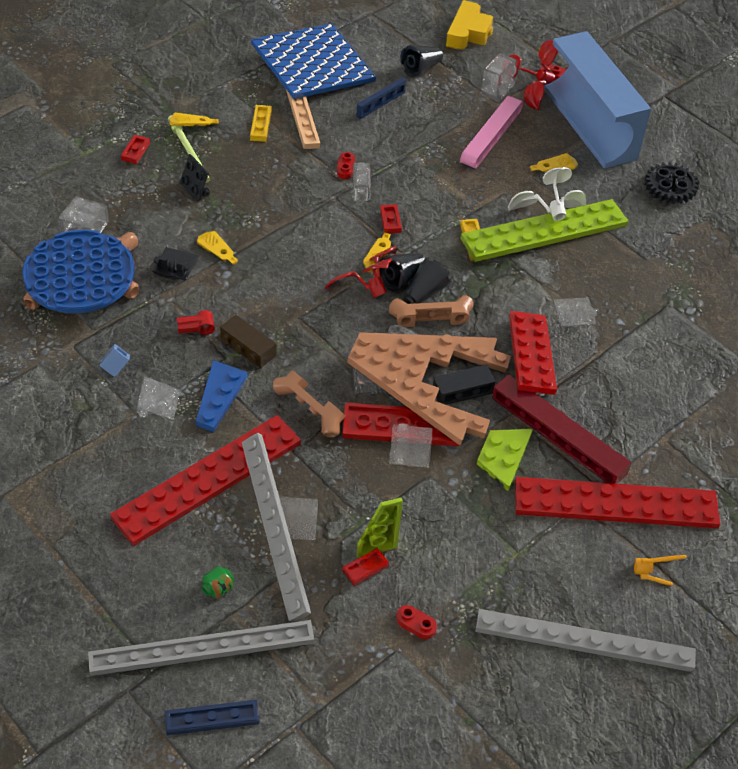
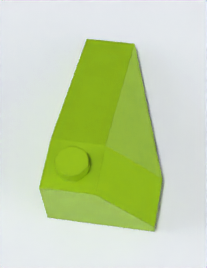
M402 498L380 503L357 543L356 555L358 558L376 548L381 552L398 548Z

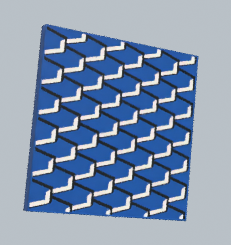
M332 23L251 39L252 46L293 99L376 81L375 74Z

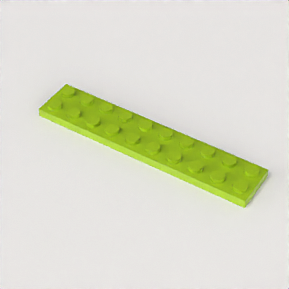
M613 199L567 209L565 210L567 216L560 221L553 220L552 214L549 213L461 233L460 239L473 260L477 262L626 227L629 221Z

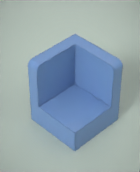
M114 344L102 358L99 366L115 377L129 361L130 355Z

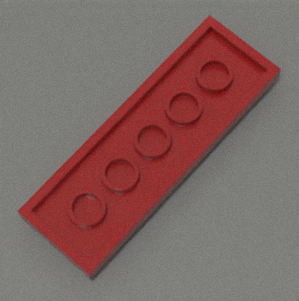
M510 311L509 322L518 390L555 395L557 384L546 316L521 311Z
M345 403L344 414L346 417L344 418L342 438L460 446L408 407Z

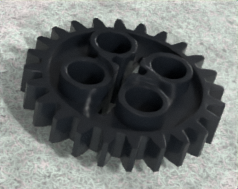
M662 162L661 166L656 164L655 167L651 166V169H648L644 185H646V190H650L649 194H654V198L660 197V201L664 199L666 203L672 201L675 204L678 201V203L682 204V201L687 203L688 199L692 200L693 196H696L699 189V181L697 176H693L694 172H689V168L683 169L684 165L678 167L677 163L671 165L669 162L666 165Z

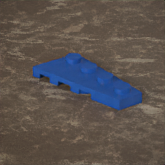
M213 360L197 415L196 426L212 432L216 430L248 378V372Z

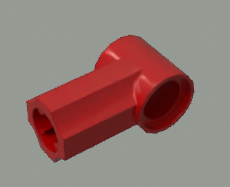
M202 310L196 316L177 318L178 333L199 331L200 334L209 335L215 330L213 314L208 310Z

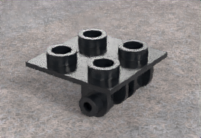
M191 154L188 156L180 184L199 202L202 196L207 197L210 194L209 188L205 186L209 172Z
M166 247L161 256L159 255L154 258L156 265L152 272L186 281L199 255Z

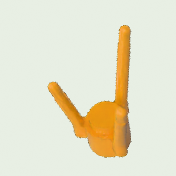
M686 555L635 558L634 573L635 575H640L641 580H651L672 586V582L648 574L653 573V563L686 559Z

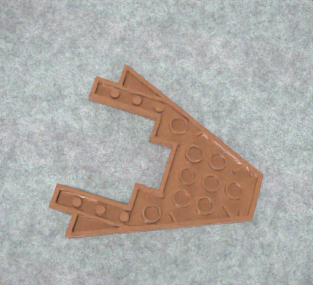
M360 332L347 363L454 442L461 445L465 432L484 439L490 420L436 402L435 399L439 388L422 382L429 362L448 367L451 357L455 356L482 366L488 365L491 369L506 373L511 356L494 350L497 338Z

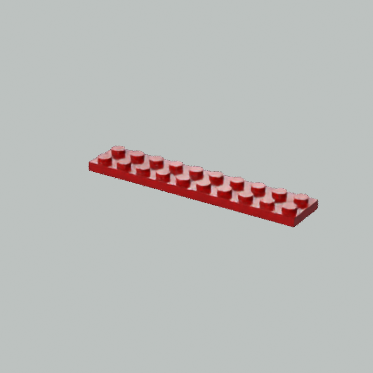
M276 415L112 512L110 517L130 543L135 546L250 476L242 446L244 440L256 433L261 434L269 462L271 463L301 445V439Z
M516 477L515 479L516 515L717 529L720 526L715 490Z

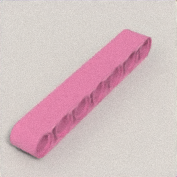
M507 96L463 151L460 162L476 169L519 115L523 107V101Z

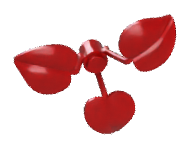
M553 40L545 41L539 49L538 58L542 60L541 65L544 69L538 72L519 67L521 58L515 54L508 56L502 65V76L506 80H513L517 76L518 70L536 75L539 81H533L532 85H528L523 95L525 103L536 110H540V103L545 89L544 85L552 83L555 79L554 73L550 72V69L547 68V66L553 63L558 53V50L553 45Z
M396 246L381 251L369 259L370 261L373 259L375 261L374 265L363 270L364 273L369 270L373 272L374 278L368 280L369 284L356 272L351 271L333 278L326 285V291L335 281L355 276L365 286L366 290L370 289L374 298L386 293L387 291L381 279L379 268H388V264L392 259H385L380 262L378 260L382 255H396Z

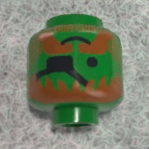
M217 566L202 577L203 585L201 588L206 596L219 599L232 590L235 580L232 573L226 567Z

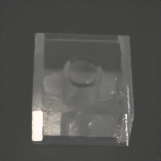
M501 53L498 54L484 70L482 95L496 101L505 96L507 90L512 88L515 82L513 78L517 67H515L516 59Z
M78 196L72 200L58 218L61 233L72 230H94L101 233L109 222L106 205Z

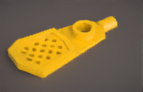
M176 112L169 118L170 125L174 126L219 124L218 119Z
M566 153L539 161L536 165H531L530 169L531 171L541 170L547 172L553 168L567 167L574 170L578 163L575 158Z
M216 231L205 232L198 236L197 244L207 251L212 252L222 260H229L233 265L238 262L233 256L234 252Z
M384 233L382 238L377 239L363 260L366 268L375 264L374 259L369 260L371 257L390 248L391 241L389 238L391 234Z

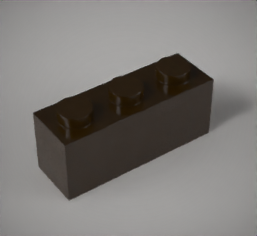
M234 315L220 326L221 340L234 348L238 354L248 358L252 364L262 368L277 356L276 343L239 316Z

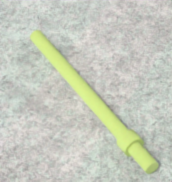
M171 125V129L179 137L188 155L191 154L201 164L184 135L182 126ZM208 176V178H207V180H206V183L210 181V177H209V176Z

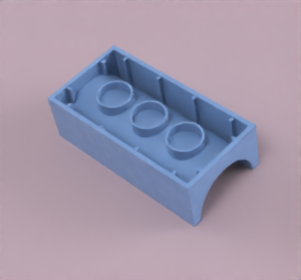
M588 31L553 39L554 47L569 66L560 78L545 85L544 91L603 168L638 160L651 112L650 106Z

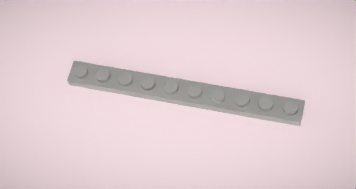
M256 433L244 440L242 446L288 620L293 623L310 615L311 611L264 440L261 434Z
M479 609L475 632L693 672L695 669V648Z
M311 620L89 651L90 676L314 644Z

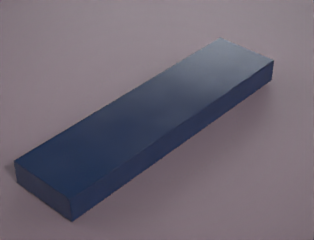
M400 78L357 103L356 117L361 119L404 94L406 80Z
M257 700L166 710V734L175 735L259 724Z

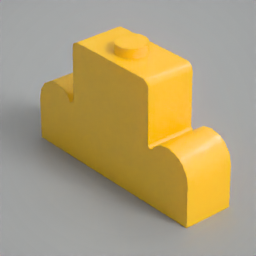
M463 0L447 33L446 46L465 49L468 42L485 45L488 36H491L493 32V16L480 13L481 7L479 4Z

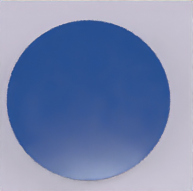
M72 230L56 234L54 238L39 243L33 248L34 251L30 256L26 257L22 270L25 288L37 303L58 312L85 313L104 308L118 300L129 289L134 278L135 268L131 252L117 238L111 235L100 234L99 231Z

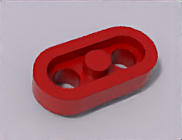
M344 152L339 156L337 176L341 179H350L354 175L355 156L350 152Z
M404 605L398 609L396 621L399 626L421 639L427 640L435 636L437 623L432 617L410 605ZM409 613L411 616H405L404 614Z

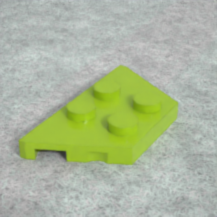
M532 429L490 430L478 457L477 465L487 471L494 480L497 478L504 484L503 488L507 491L511 487L532 435Z

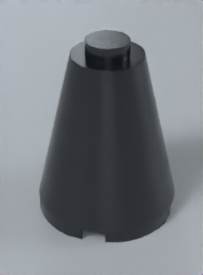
M408 45L402 50L400 55L401 65L405 67L404 72L410 77L420 75L440 63L443 59V53L440 48Z
M420 253L386 255L378 262L392 259L388 264V268H379L384 286L391 291L402 288L413 279L425 257Z
M429 257L422 261L404 293V300L407 304L423 303L451 284L452 278H448L449 272L440 262L435 259L430 261Z

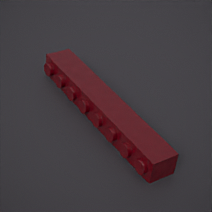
M508 375L494 386L492 396L494 401L606 483L618 484L628 475L632 462L613 450L611 446L602 442L594 434L581 427L579 423L574 422L562 411L556 409L548 401L542 399L535 392L518 390L517 379Z

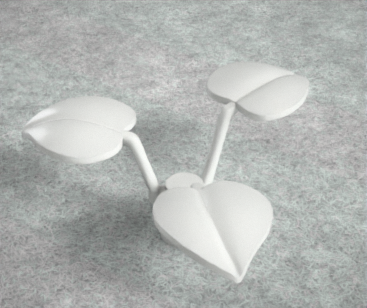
M559 167L547 171L543 176L544 184H553L556 200L550 203V208L539 195H534L532 191H524L516 194L511 199L508 210L511 211L530 206L539 200L547 209V212L552 214L553 220L560 221L567 216L565 208L586 205V197L582 191L574 190L566 193L565 197L559 199L556 184L567 181L572 175L570 168Z

